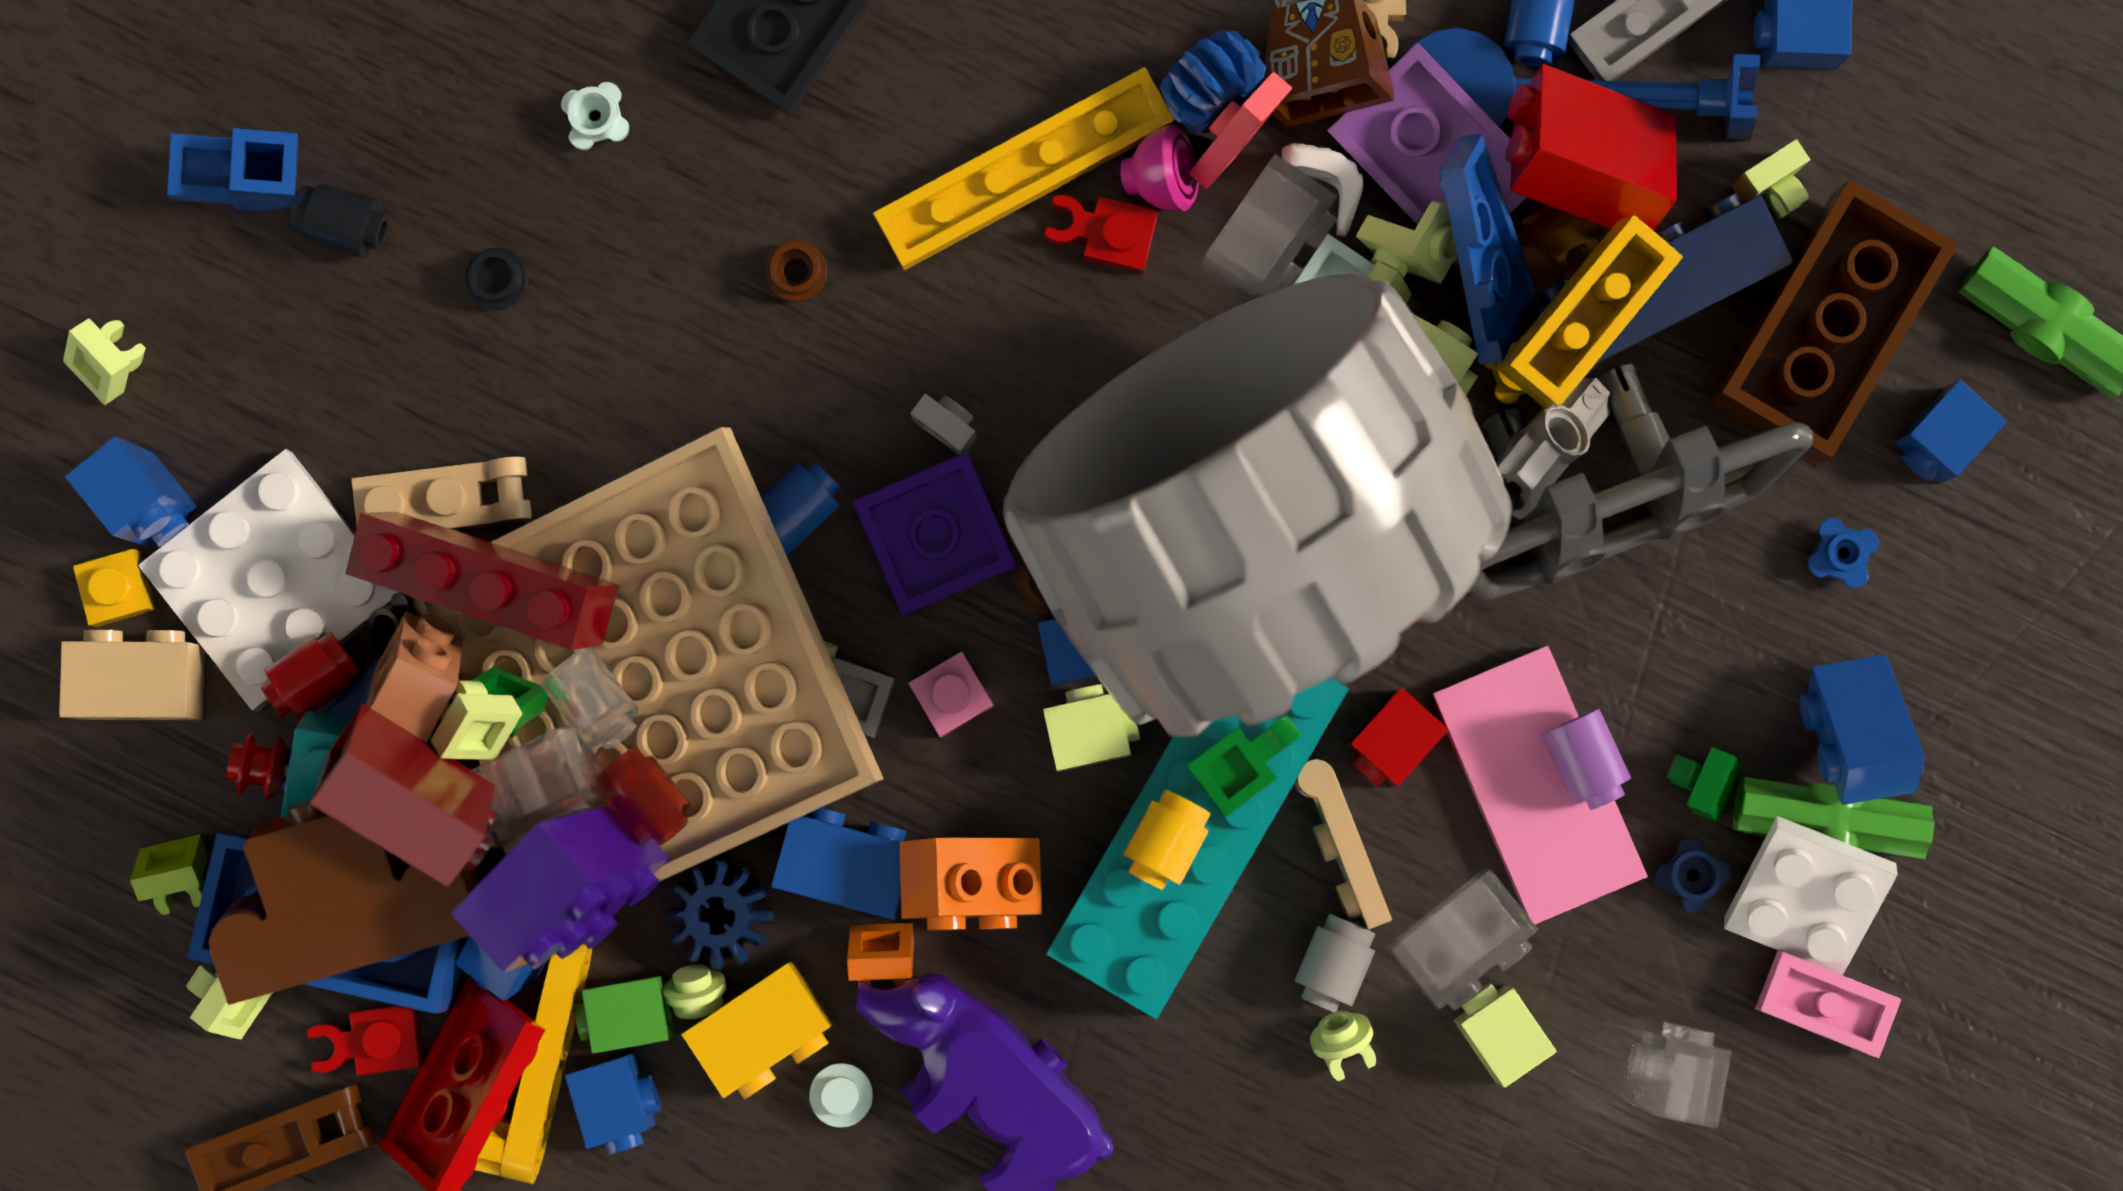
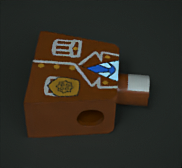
M1305 0L1304 2L1278 8L1271 15L1264 62L1266 70L1262 83L1274 71L1292 87L1291 91L1272 113L1285 127L1395 101L1394 89L1378 21L1373 11L1362 0Z

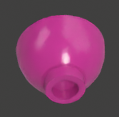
M1176 125L1162 127L1149 134L1138 145L1133 157L1124 158L1121 162V180L1126 193L1129 195L1139 194L1146 202L1162 210L1172 212L1189 210L1197 197L1199 183L1188 174L1197 163L1195 152L1188 136Z

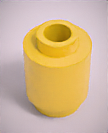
M1165 789L1158 803L1153 800L1151 801L1123 853L1124 856L1134 861L1128 873L1160 890L1164 889L1168 880L1180 885L1209 832L1204 826L1211 813Z

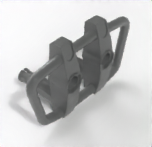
M1634 365L1620 366L1621 374L1618 376L1615 369H1612L1600 376L1598 380L1610 392L1608 404L1619 426V436L1638 478L1593 494L1583 473L1545 487L1537 506L1521 519L1523 524L1507 530L1500 548L1493 557L1480 562L1478 575L1468 592L1479 600L1488 601L1541 583L1550 585L1592 569L1603 559L1658 538L1667 540L1709 524L1724 512L1762 494L1811 447L1814 440L1813 431L1805 424L1791 423L1717 448L1706 426L1670 439L1658 412H1653L1637 378ZM1516 408L1505 410L1504 415L1506 418L1502 421L1499 413L1486 419L1481 425L1484 432L1488 435L1498 460L1506 452V445L1509 439L1524 429L1520 412ZM1756 463L1743 477L1725 485L1724 473ZM1644 503L1648 513L1647 517L1603 533L1601 519ZM1529 549L1533 560L1490 575H1487L1482 570Z

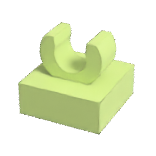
M1796 139L1746 171L1732 187L1742 202L1765 194L1771 209L1781 219L1810 198L1804 186L1794 176L1810 161V158Z
M89 318L69 330L63 362L106 405L124 393L128 374L141 365L146 348L142 343H139L128 351H120L113 343L122 337L124 324L120 320H114L106 323L100 330Z
M458 680L457 687L455 688L458 694L452 704L446 705L441 715L442 721L431 738V742L440 759L495 760L523 713L512 695H488L485 686L481 682Z
M202 965L198 967L186 985L193 994L202 999L190 1018L207 1032L240 1040L272 995L270 993L228 1005L217 972L213 974Z

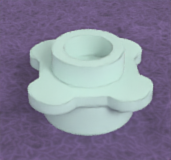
M603 82L598 87H586L579 91L571 90L562 98L561 107L568 115L572 126L569 140L576 148L587 150L592 147L594 142L606 139L619 142L627 136L629 124L626 119L621 117L618 103L622 95L615 84ZM599 111L601 113L600 119L598 121L590 120L591 112Z

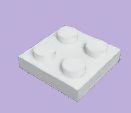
M1777 816L1724 916V929L1843 975L1897 877L1896 863Z

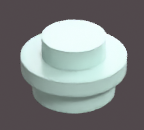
M837 1063L824 1068L817 1074L811 1084L809 1099L812 1110L822 1122L833 1127H848L858 1123L868 1113L873 1101V1089L869 1078L861 1069L851 1064Z

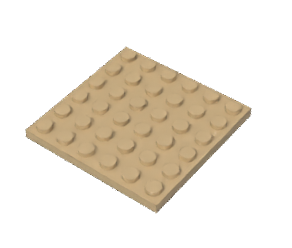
M720 427L491 542L619 584L602 646L569 650L410 596L417 617L421 618L422 615H431L440 618L450 624L455 629L457 635L463 637L458 680L471 681L495 666L549 689L544 712L521 726L515 737H508L495 760L478 759L486 779L495 785L493 795L515 846L537 823L621 802L670 857L654 874L662 881L884 779L730 427ZM455 690L451 696L453 701L458 694Z

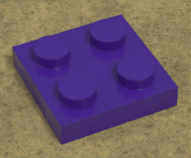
M967 452L852 501L902 617L1017 568Z

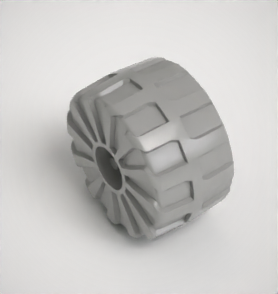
M1344 273L1293 284L1243 303L1180 335L1123 371L1068 414L1027 456L1013 478L1009 492L1004 499L1003 512L1007 529L1054 617L1072 645L1127 717L1136 724H1144L1154 718L1158 719L1169 736H1197L1213 720L1237 715L1248 726L1280 716L1285 714L1291 707L1294 694L1312 687L1327 678L1345 685L1385 661L1396 648L1400 632L1413 622L1430 624L1436 622L1468 592L1476 580L1480 562L1493 557L1505 538L1511 517V501L1504 487L1500 471L1472 414V408L1452 371L1398 292L1387 282L1380 279L1373 280L1357 273Z

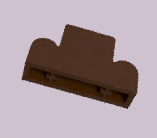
M312 797L290 805L287 808L288 815L261 822L244 845V851L260 896H244L234 901L221 916L210 935V955L227 1004L232 1005L470 936L451 913L479 885L474 870L468 872L462 868L450 886L447 887L414 866L404 863L399 857L310 804Z

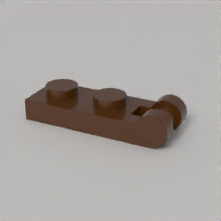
M357 1084L185 1149L199 1191H255L377 1144L372 1126H364L357 1104L363 1101ZM333 1113L341 1137L325 1143L317 1119Z

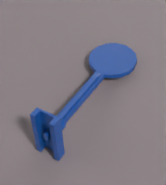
M1461 28L1435 31L1414 43L1408 50L1409 52L1419 43L1500 129L1508 120V107L1515 90L1520 84L1528 85L1532 80L1516 78L1513 73V67L1501 47L1482 33ZM1734 54L1728 79L1699 78V83L1587 81L1661 110L1697 111V116H1724L1726 140L1751 141L1757 118V105H1752L1760 67V55Z

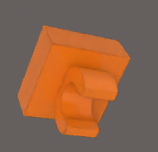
M913 923L850 925L847 954L849 981L858 980L859 988L860 981L871 986L872 980L893 979L894 985H897L912 978L914 953Z

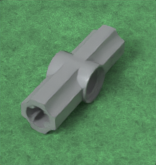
M1596 377L1590 379L1583 378L1561 406L1552 408L1542 407L1524 429L1509 439L1506 445V452L1496 465L1511 501L1512 516L1522 519L1537 506L1545 487L1554 484L1569 464L1588 451L1590 438L1611 413L1608 406L1610 392Z

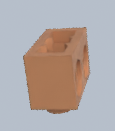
M405 611L372 674L366 705L427 743L457 687L463 637L457 635L455 629L440 618L431 615H422L420 618Z

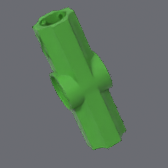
M1992 246L1962 281L1958 293L2012 330L2010 335L2014 342L2030 355L2050 364L2060 363L2110 399L2119 396L2123 391V336L2092 315L2095 311L2093 305L2079 292L2059 282H2045L1996 247Z
M1740 777L1732 808L1733 830L1742 831L1746 834L1766 837L1776 817L1779 816L1864 851L1914 859H1926L1927 851L1932 844L1935 824L1932 814L1933 806L1922 805V803L1881 798L1842 805L1835 785L1808 783V787L1749 777Z

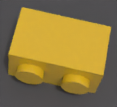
M792 961L681 1035L722 1098L724 1099L738 1090L745 1100L776 1079L770 1070L771 1066L789 1054L799 1064L827 1045L829 1042L822 1032L835 1023L795 962Z

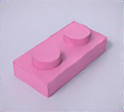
M1777 951L1755 1009L1872 1057L1880 1058L1901 999L1786 952Z

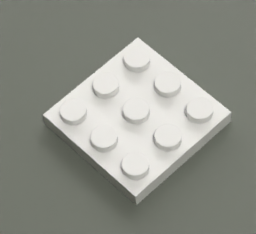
M287 449L283 450L138 565L250 709L258 712L270 703L260 688L270 681L264 672L266 667L314 635L319 640L329 632H332L341 645H343L369 624L370 617L375 610L390 606L393 594L399 593L345 574L355 531L295 455Z

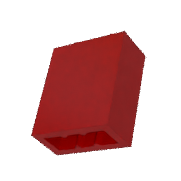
M1546 64L1541 65L1528 85L1522 83L1517 87L1507 112L1508 119L1513 120V132L1505 156L1506 161L1511 163L1510 191L1610 229L1618 221L1635 215L1654 231L1677 201L1676 115Z

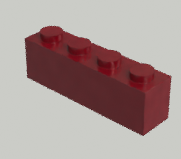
M400 512L360 513L345 572L346 575L569 650L602 646L604 644L619 584Z

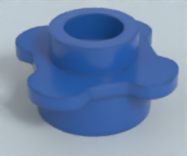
M1829 518L1823 521L1818 527L1820 538L1815 544L1813 554L1808 558L1809 571L1818 578L1826 576L1830 579L1842 580L1848 588L1863 586L1869 578L1866 566L1870 554L1879 547L1877 535L1870 529L1856 531L1844 527L1841 520L1837 518ZM1844 547L1848 550L1849 555L1846 559H1841L1838 556L1839 548Z

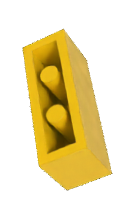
M1635 215L1618 221L1508 353L1503 362L1499 364L1497 369L1543 408L1561 406L1683 256Z

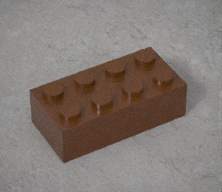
M1849 179L1828 199L1793 258L1794 263L1787 268L1707 404L1757 434L1791 423L1805 424L1813 431L1814 440L1811 447L1799 459L1816 467L1833 458L1959 243Z

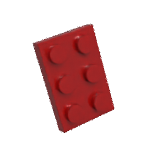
M468 978L379 1147L427 1191H460L463 1184L472 1176L476 1168L477 1158L494 1126L503 1118L508 1100L525 1068L534 1060L538 1050V1043L545 1029L508 1000H501L495 994L480 988L474 979Z

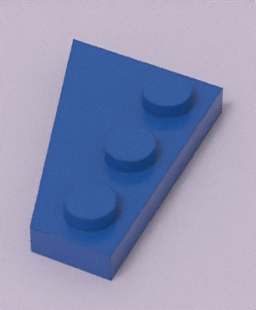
M1483 135L1458 137L1448 158L1440 169V187L1447 201L1479 365L1502 363L1532 302L1536 289Z

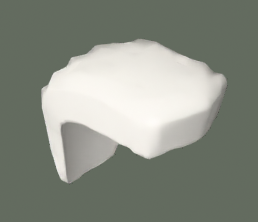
M1296 143L1284 146L1282 148V169L1288 175H1299L1326 181L1338 190L1337 235L1345 237L1351 227L1363 191V177L1358 172L1356 164L1348 160L1341 153L1332 151L1329 148H1318L1314 145Z

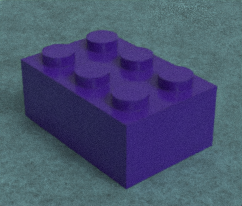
M621 802L540 822L535 825L451 914L502 973L526 964L535 969L555 954L563 959L583 944L588 949H591L604 940L617 926V922L612 917L626 903L633 906L640 902L658 885L660 880L654 874L670 857Z

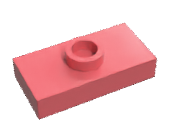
M1273 71L1242 107L1232 101L1209 128L1217 138L1188 174L1207 190L1243 150L1291 91L1292 87Z

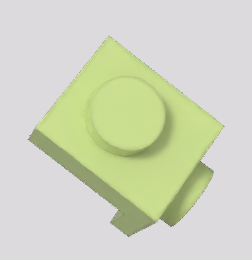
M1435 200L1429 204L1415 231L1368 215L1356 235L1374 253L1371 259L1374 265L1377 261H1380L1397 270L1402 278L1408 272L1441 284L1452 263L1458 258L1448 207L1446 204Z

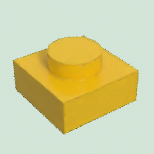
M130 549L73 566L89 626L99 627L156 610L148 578L138 566L143 562L139 550Z

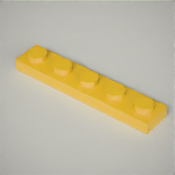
M1143 67L875 211L874 217L905 271L1132 149L1152 132L1162 127L1174 125L1175 120L1168 111V107L1147 69Z

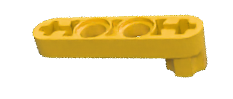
M583 944L563 959L557 954L551 957L535 1020L536 1023L545 1029V1032L538 1043V1050L534 1060L525 1068L522 1074L512 1119L502 1118L494 1126L477 1158L474 1171L529 1184L535 1182L542 1164L576 1024L575 1005L581 1003L582 990H584L592 948L588 949Z

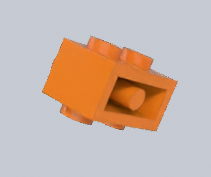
M930 838L899 842L902 919L927 918V931L966 929L965 918H979V930L1014 929L1017 928V916L1042 914L1039 838Z

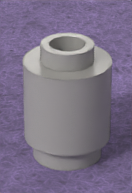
M1329 914L1324 927H1316L1294 980L1306 986L1301 998L1336 1013L1340 1002L1353 1006L1375 953V950L1371 949L1370 946L1376 933Z

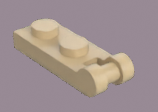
M504 457L487 462L351 478L356 526L358 525L360 513L400 512L455 531L532 520L530 500H524L521 480L527 477L525 457ZM497 482L499 502L484 505L482 484Z
M1316 759L1306 762L1294 786L1298 793L1304 797L1312 798L1322 824L1314 826L1313 832L1325 861L1328 862L1336 859L1345 882L1335 887L1348 920L1352 921L1359 918L1362 927L1365 929H1371L1392 921L1331 765L1322 760Z

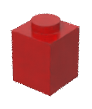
M1401 687L1392 693L1348 742L1346 746L1356 755L1349 763L1375 787L1378 788L1383 781L1387 782L1391 787H1397L1449 729Z

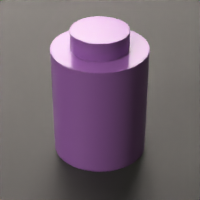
M1600 709L1586 713L1541 734L1573 804L1586 800L1589 809L1593 810L1625 795L1620 784L1630 780L1631 776Z

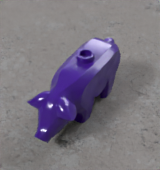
M926 973L887 988L871 987L860 981L856 1011L892 1040L917 1047L923 1055L924 1062L917 1076L900 1087L903 1095L914 1105L911 1111L930 1132L935 1134L967 1113L969 1118L982 1132L993 1140L1008 1145L1002 1158L995 1164L994 1168L978 1176L979 1181L988 1191H1053L1058 1180L1079 1176L1091 1168L1095 1162L1103 1161L1111 1156L1114 1145L1110 1136L1103 1131L1099 1114L1089 1100L1062 1073L1068 1064L1059 1052L1045 1039L1041 1038L1033 1044L1004 1014L952 984L944 975Z

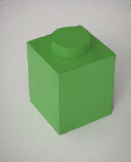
M666 975L582 990L583 1003L575 1005L576 1025L580 1040H590L592 1054L667 1041L676 1037L671 1006L665 1003L662 992L664 985L667 983Z

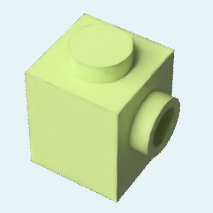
M1102 684L1065 692L1067 704L1043 709L1057 772L1128 757L1131 755L1129 742L1140 740L1137 724L1127 717L1110 694L1104 695Z

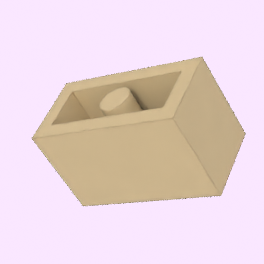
M84 630L83 642L62 641L59 717L78 720H203L205 650L199 644L185 642L184 631L148 630L146 631V642H123V631Z

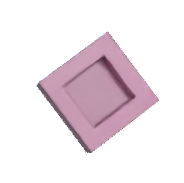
M963 652L958 653L908 683L940 738L994 707Z

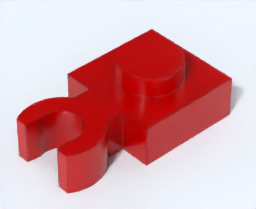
M1064 195L1054 197L1052 208L1069 213L1073 218V223L1066 230L1046 227L1045 240L1056 246H1069L1078 240L1087 242L1084 260L1144 274L1158 218V210L1099 196L1095 213L1084 211L1082 205L1072 197Z
M396 1005L349 1013L351 1031H346L343 1027L334 1023L316 1025L307 1030L308 1038L326 1036L334 1044V1053L330 1059L311 1063L312 1071L325 1073L339 1069L347 1063L349 1058L354 1057L357 1076L420 1067L424 1062L418 1009Z

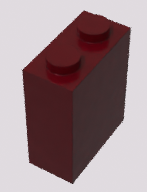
M363 703L326 753L310 804L447 887L450 886L462 868L472 872L481 862L492 842V838L486 834L497 815L491 809L495 789L493 783L454 759H440L433 746Z

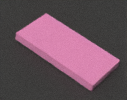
M1548 646L1431 694L1443 725L1449 729L1447 732L1529 925L1533 926L1648 877L1616 802L1612 801L1593 810L1589 809L1586 800L1573 804L1543 740L1542 733L1579 717Z

